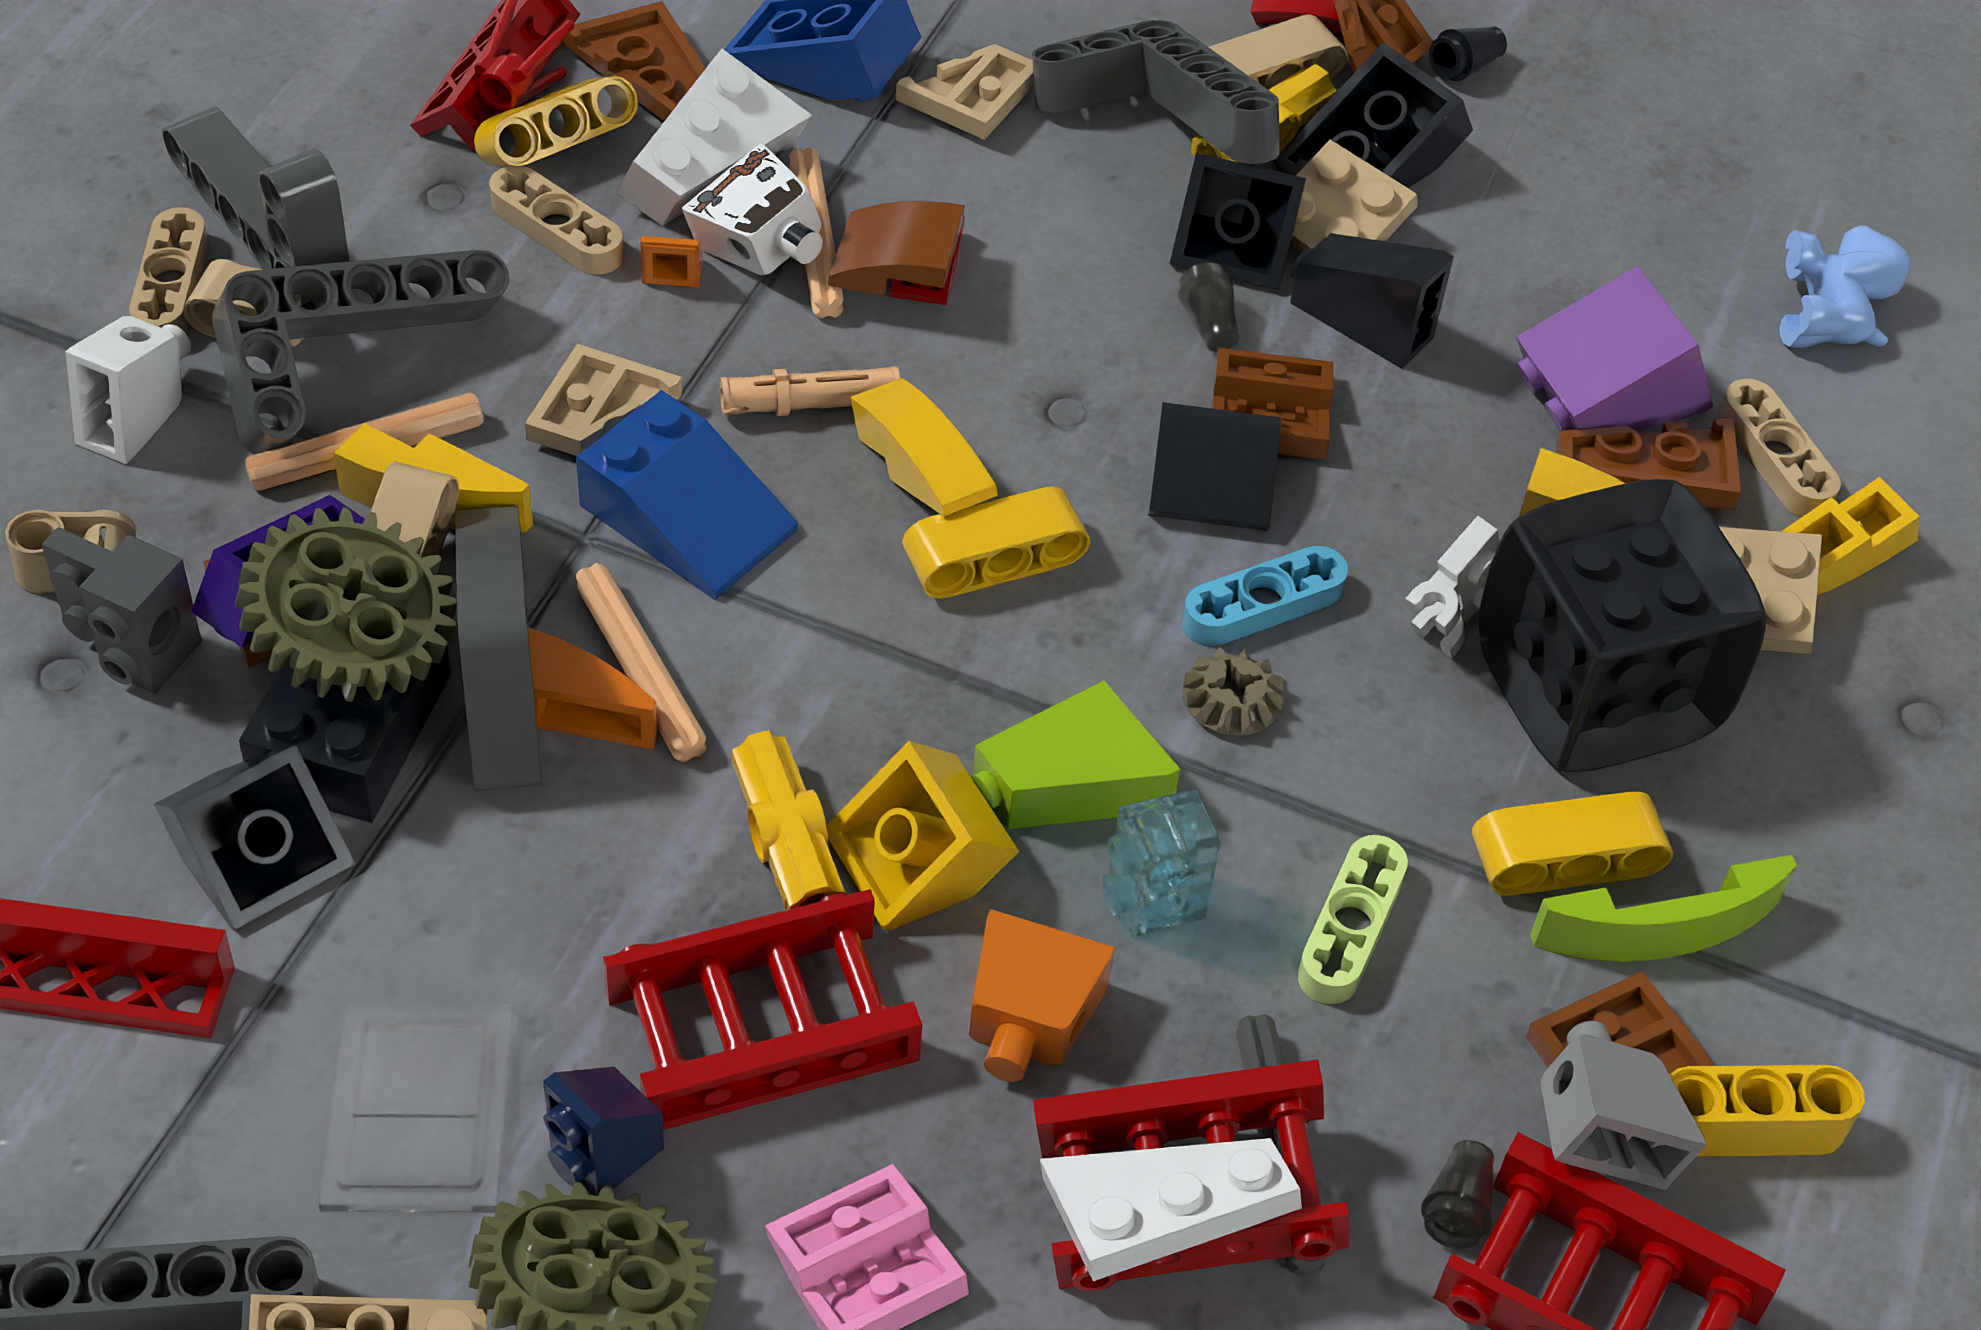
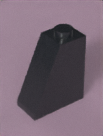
M1330 233L1313 249L1306 248L1296 259L1291 271V277L1295 281L1290 303L1403 369L1434 339L1454 256L1444 250Z

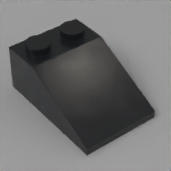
M1383 42L1287 144L1279 156L1272 161L1284 173L1296 176L1329 140H1332L1405 187L1410 188L1436 171L1472 133L1473 128L1463 99Z

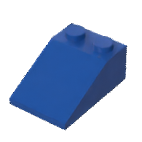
M765 0L724 50L761 77L829 100L854 98L856 101L863 102L877 97L884 91L886 83L896 70L906 62L907 56L922 37L907 0Z
M660 390L576 456L580 506L714 600L798 531V522L711 424L663 390Z

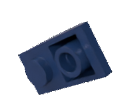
M616 1067L554 1072L543 1081L547 1112L543 1116V1120L549 1131L551 1150L548 1151V1158L558 1175L570 1186H574L575 1182H581L592 1195L598 1196L605 1185L612 1186V1189L616 1188L664 1149L662 1112Z

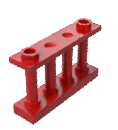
M871 889L853 894H832L817 903L652 945L634 944L624 948L619 953L603 957L605 991L609 1006L634 999L655 1065L654 1070L640 1073L641 1093L662 1112L663 1130L920 1061L923 1024L915 1003L912 1001L894 1007L885 1005L861 942L862 940L873 938L875 899ZM835 948L859 1015L825 1025L818 1023L795 958ZM768 965L792 1033L755 1042L750 1039L729 975ZM702 982L724 1051L689 1061L682 1058L661 992Z
M1318 1059L1033 1100L1042 1159L1095 1154L1096 1151L1130 1147L1135 1150L1164 1148L1163 1145L1168 1141L1195 1137L1206 1139L1207 1144L1236 1141L1235 1134L1239 1131L1272 1127L1278 1130L1283 1160L1300 1187L1302 1209L1096 1281L1092 1280L1073 1240L1051 1243L1059 1289L1074 1287L1081 1291H1099L1112 1286L1116 1281L1290 1256L1306 1261L1319 1260L1332 1255L1336 1250L1349 1248V1212L1347 1202L1321 1205L1306 1126L1310 1121L1324 1119V1089Z
M1517 1132L1504 1157L1493 1185L1494 1189L1509 1197L1505 1208L1475 1264L1453 1253L1451 1254L1433 1298L1447 1305L1448 1309L1462 1321L1472 1325H1484L1492 1330H1596L1568 1315L1601 1247H1607L1634 1261L1642 1268L1612 1330H1646L1669 1282H1674L1708 1301L1709 1306L1697 1330H1731L1736 1318L1739 1317L1757 1326L1774 1297L1786 1269L1595 1171L1555 1161L1551 1148ZM1535 1213H1542L1575 1232L1541 1300L1501 1279Z

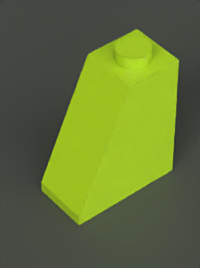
M1103 680L975 745L973 775L971 778L1008 829L1164 813L1174 807L1180 768Z

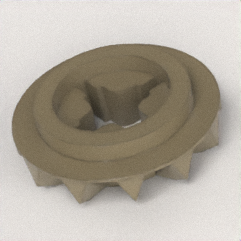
M1219 647L1210 658L1198 656L1193 668L1189 673L1185 674L1183 699L1190 714L1210 730L1234 736L1254 734L1269 727L1281 713L1284 702L1283 677L1272 673L1269 659L1258 662L1251 659L1246 648L1238 655H1228ZM1225 679L1234 680L1238 688H1245L1243 704H1241L1239 697L1235 696L1231 689H1224Z

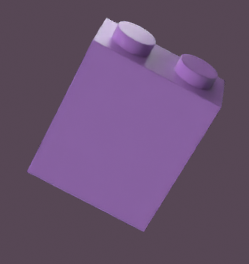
M1639 266L1629 270L1516 337L1523 356V360L1516 363L1519 373L1533 393L1542 389L1548 397L1549 401L1545 403V407L1559 431L1628 426L1638 432L1704 413L1714 407L1699 344Z

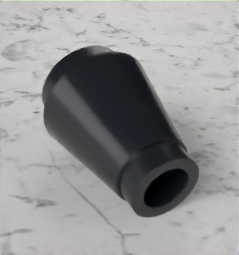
M1496 26L1447 29L1441 32L1430 46V64L1439 77L1452 81H1462L1498 57L1503 56L1507 49V39L1504 32Z

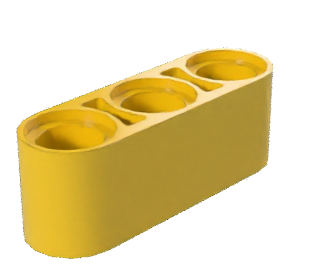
M618 76L581 81L482 122L475 133L474 144L476 152L481 160L490 166L514 167L527 165L625 125L632 120L637 111V93L631 83ZM602 88L611 97V110L607 116L601 113L597 103L598 94ZM553 108L560 111L564 120L563 130L558 136L553 133L549 126V115ZM505 127L512 131L516 141L515 149L509 156L503 152L499 142L500 133Z
M1050 486L976 504L947 516L937 514L924 518L913 524L906 531L902 544L925 593L932 598L941 599L1070 565L1086 553L1090 545V537L1067 493L1062 488Z
M1624 792L1503 808L1484 815L1472 827V837L1489 885L1496 894L1503 896L1639 879L1661 871L1673 859L1672 847L1653 800L1648 794L1643 792Z
M1687 1066L1678 1068L1669 1074L1687 1108L1694 1114L1692 1117L1706 1141L1707 1146L1697 1157L1793 1156L1833 1153L1841 1147L1865 1104V1092L1860 1082L1850 1072L1838 1066ZM1750 1108L1759 1111L1761 1114L1752 1111Z

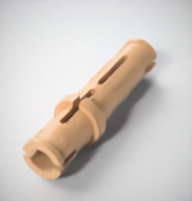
M897 366L877 369L822 371L802 374H787L786 369H774L772 375L720 377L721 410L723 415L775 411L776 416H788L790 410L852 406L851 396L900 379V373Z

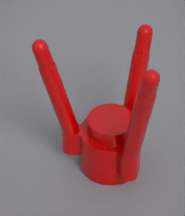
M506 0L486 51L474 66L476 73L481 75L478 79V90L483 99L498 110L508 111L523 105L527 100L567 75V70L564 67H559L534 82L532 77L534 74L533 70L574 29L575 24L572 20L565 21L527 59L517 53L497 57L518 0Z

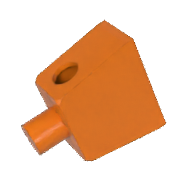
M990 909L986 920L969 1028V1036L974 1041L990 1046L984 1061V1067L987 1072L1003 1081L1018 1082L1023 1079L1030 1059L1053 1066L1064 1063L1107 991L1115 947Z

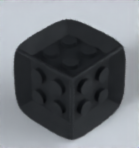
M1669 479L1636 481L1568 497L1540 506L1514 520L1504 532L1496 549L1478 615L1480 642L1492 675L1533 745L1546 761L1561 772L1592 771L1642 759L1688 745L1718 729L1733 713L1745 690L1761 650L1766 630V617L1760 594L1741 559L1715 520L1696 496L1678 481Z

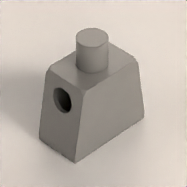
M1587 1021L1576 1025L1567 1035V1047L1543 1073L1540 1082L1555 1161L1666 1190L1707 1146L1704 1136L1663 1062L1653 1053L1612 1042L1607 1027L1601 1022Z

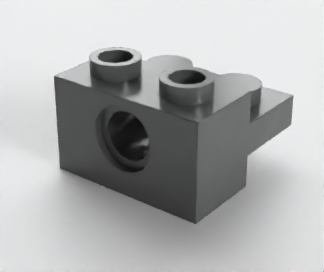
M57 527L42 543L50 572V580L56 592L65 627L74 636L83 641L92 642L94 640L99 656V664L103 671L113 680L124 685L133 683L156 694L202 642L196 615L191 612L193 601L183 559L129 534L113 551L60 527Z

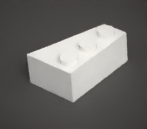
M721 48L635 158L616 193L661 226H664L682 215V207L760 143L765 145L774 155L778 152L781 154L793 147L813 115Z

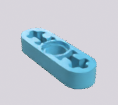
M1311 546L1196 586L1188 593L1185 600L1182 618L1183 630L1191 640L1198 644L1219 646L1334 605L1343 595L1348 574L1347 562L1340 553L1331 548ZM1308 573H1314V575L1307 577ZM1259 587L1270 588L1276 591L1282 599L1277 603L1263 604L1254 600L1249 592ZM1201 611H1208V613H1204L1201 615ZM1220 615H1222V618H1220V619H1216V618L1214 617V616H1220Z

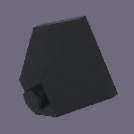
M1196 153L1169 264L1280 289L1306 178Z
M290 744L214 772L154 804L184 864L231 929L234 930L355 865L296 744Z

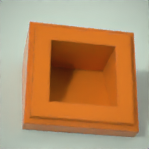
M641 236L642 283L700 287L703 252L699 240Z

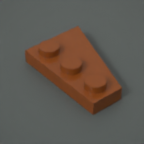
M663 1L575 24L574 29L563 40V45L605 77L618 76L631 83L637 93L638 102L663 121L668 118L706 69Z
M1734 417L1714 419L1712 428L1688 430L1685 421L1664 423L1661 432L1638 434L1628 426L1560 431L1556 445V453L1585 463L1624 483L1652 479L1676 480L1690 490L1705 508L1712 507L1734 511L1736 509L1741 489Z

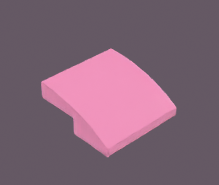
M894 1164L765 1225L767 1237L778 1259L819 1330H899L969 1295L967 1274L932 1231L928 1208Z

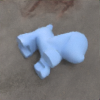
M1866 225L1856 226L1844 233L1838 254H1825L1822 252L1821 242L1815 234L1798 230L1792 231L1788 235L1785 249H1789L1785 261L1787 276L1790 280L1807 284L1809 295H1804L1801 298L1803 311L1799 315L1786 314L1782 318L1779 331L1783 344L1793 348H1805L1827 342L1835 344L1865 342L1876 347L1884 346L1888 342V338L1876 326L1875 314L1869 300L1885 299L1900 292L1908 277L1911 261L1906 250L1893 238Z

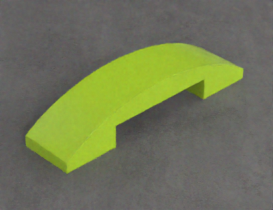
M1786 855L1731 865L1720 890L1717 892L1622 909H1615L1607 888L1544 898L1530 933V938L1536 948L1570 957L1598 961H1650L1694 953L1718 945L1741 934L1767 916L1780 903L1797 864L1793 855Z

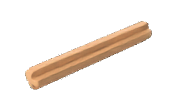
M808 147L805 150L795 148L789 154V169L808 188L822 224L819 232L823 240L821 251L813 261L805 264L812 311L821 319L827 316L836 318L843 312L842 303L844 298L842 288L828 286L829 274L836 257L819 153L812 147Z
M468 392L365 423L413 447L428 433L438 438L447 437L480 427L484 423V418L477 396L474 393ZM363 423L249 456L245 460V465L251 485L256 491H264L335 470L333 453Z
M595 563L589 568H581L576 574L578 581L577 590L627 677L656 700L657 729L673 757L681 762H686L692 757H700L706 751V735L610 571L601 563Z

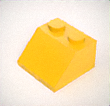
M908 741L826 825L828 840L859 891L871 889L875 899L874 915L882 929L890 931L975 896L1019 853L1014 842L958 756L912 741Z

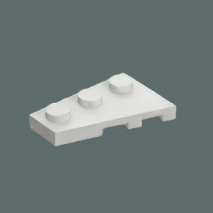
M1271 1138L1040 1159L1043 1180L1093 1281L1302 1209L1300 1187Z

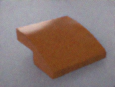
M900 201L873 205L851 212L829 274L828 286L885 296L890 278L944 288L963 224L965 205L935 201Z
M1218 347L1211 408L1281 417L1278 454L1326 460L1330 438L1333 362Z

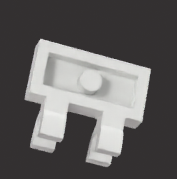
M1479 516L1472 521L1438 560L1439 570L1432 578L1419 584L1405 598L1407 608L1417 614L1411 621L1413 631L1423 638L1429 633L1431 628L1436 626L1437 630L1445 635L1440 642L1442 652L1451 659L1461 649L1465 640L1463 621L1467 623L1480 608L1492 560L1500 542L1498 529ZM1437 601L1434 605L1424 608L1428 603Z

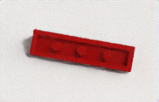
M501 0L410 124L420 137L449 124L468 147L476 153L474 139L480 124L488 118L506 112L492 107L483 99L478 90V79L481 75L474 70L475 64L483 57L506 0ZM518 0L497 57L517 53L527 59L565 21L572 20L575 23L581 14L569 0ZM558 46L533 70V82Z
M0 898V963L4 968L0 971V1009L212 1038L235 970L226 930ZM47 966L66 968L72 977L70 981L49 992L31 990L24 980ZM116 975L134 978L141 988L118 1002L100 1000L92 989ZM184 985L207 988L199 1013L170 1010L162 1000V997Z

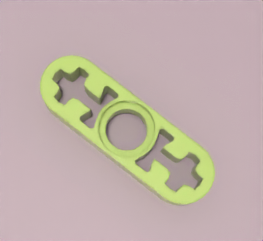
M1368 835L1358 839L1351 846L1304 948L1298 970V982L1301 989L1314 1001L1329 1005L1340 1004L1350 999L1356 992L1401 890L1407 870V855L1396 841L1381 835ZM1375 862L1385 867L1380 871L1372 890L1363 886L1366 870ZM1346 907L1357 908L1368 915L1371 925L1361 930L1349 929L1337 920L1335 913ZM1333 947L1344 951L1340 968L1333 977L1325 976L1321 973V970L1327 965Z

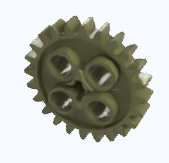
M343 507L339 520L330 522L326 513L321 508H317L314 512L312 524L309 526L300 517L293 514L289 518L286 532L275 526L269 527L265 544L254 542L248 562H243L238 581L239 589L235 601V607L243 610L239 623L240 631L254 632L250 646L253 653L272 650L268 666L271 672L280 670L288 665L294 669L292 686L297 687L309 677L317 680V694L319 697H324L332 684L341 686L343 695L348 702L353 701L357 687L361 686L366 687L374 700L381 699L386 682L398 692L403 693L407 689L411 675L424 681L427 678L432 662L440 664L456 625L453 616L457 608V599L448 596L453 578L452 576L437 575L442 558L439 555L421 558L419 555L424 542L422 537H417L404 543L399 539L402 524L396 522L386 531L378 529L377 516L373 512H370L363 524L354 523L349 508Z
M575 1182L571 1195H563L552 1184H545L542 1199L522 1190L518 1193L516 1206L500 1201L497 1203L494 1217L484 1216L482 1218L479 1234H475L468 1265L471 1268L468 1287L478 1290L475 1303L477 1309H494L491 1326L494 1329L515 1325L517 1326L516 1330H703L717 1279L712 1277L715 1260L703 1256L706 1245L704 1239L687 1238L690 1225L687 1220L666 1223L665 1217L668 1207L660 1205L648 1211L640 1208L641 1194L634 1193L625 1201L614 1199L612 1186L605 1185L599 1195L595 1196L589 1195L581 1182Z

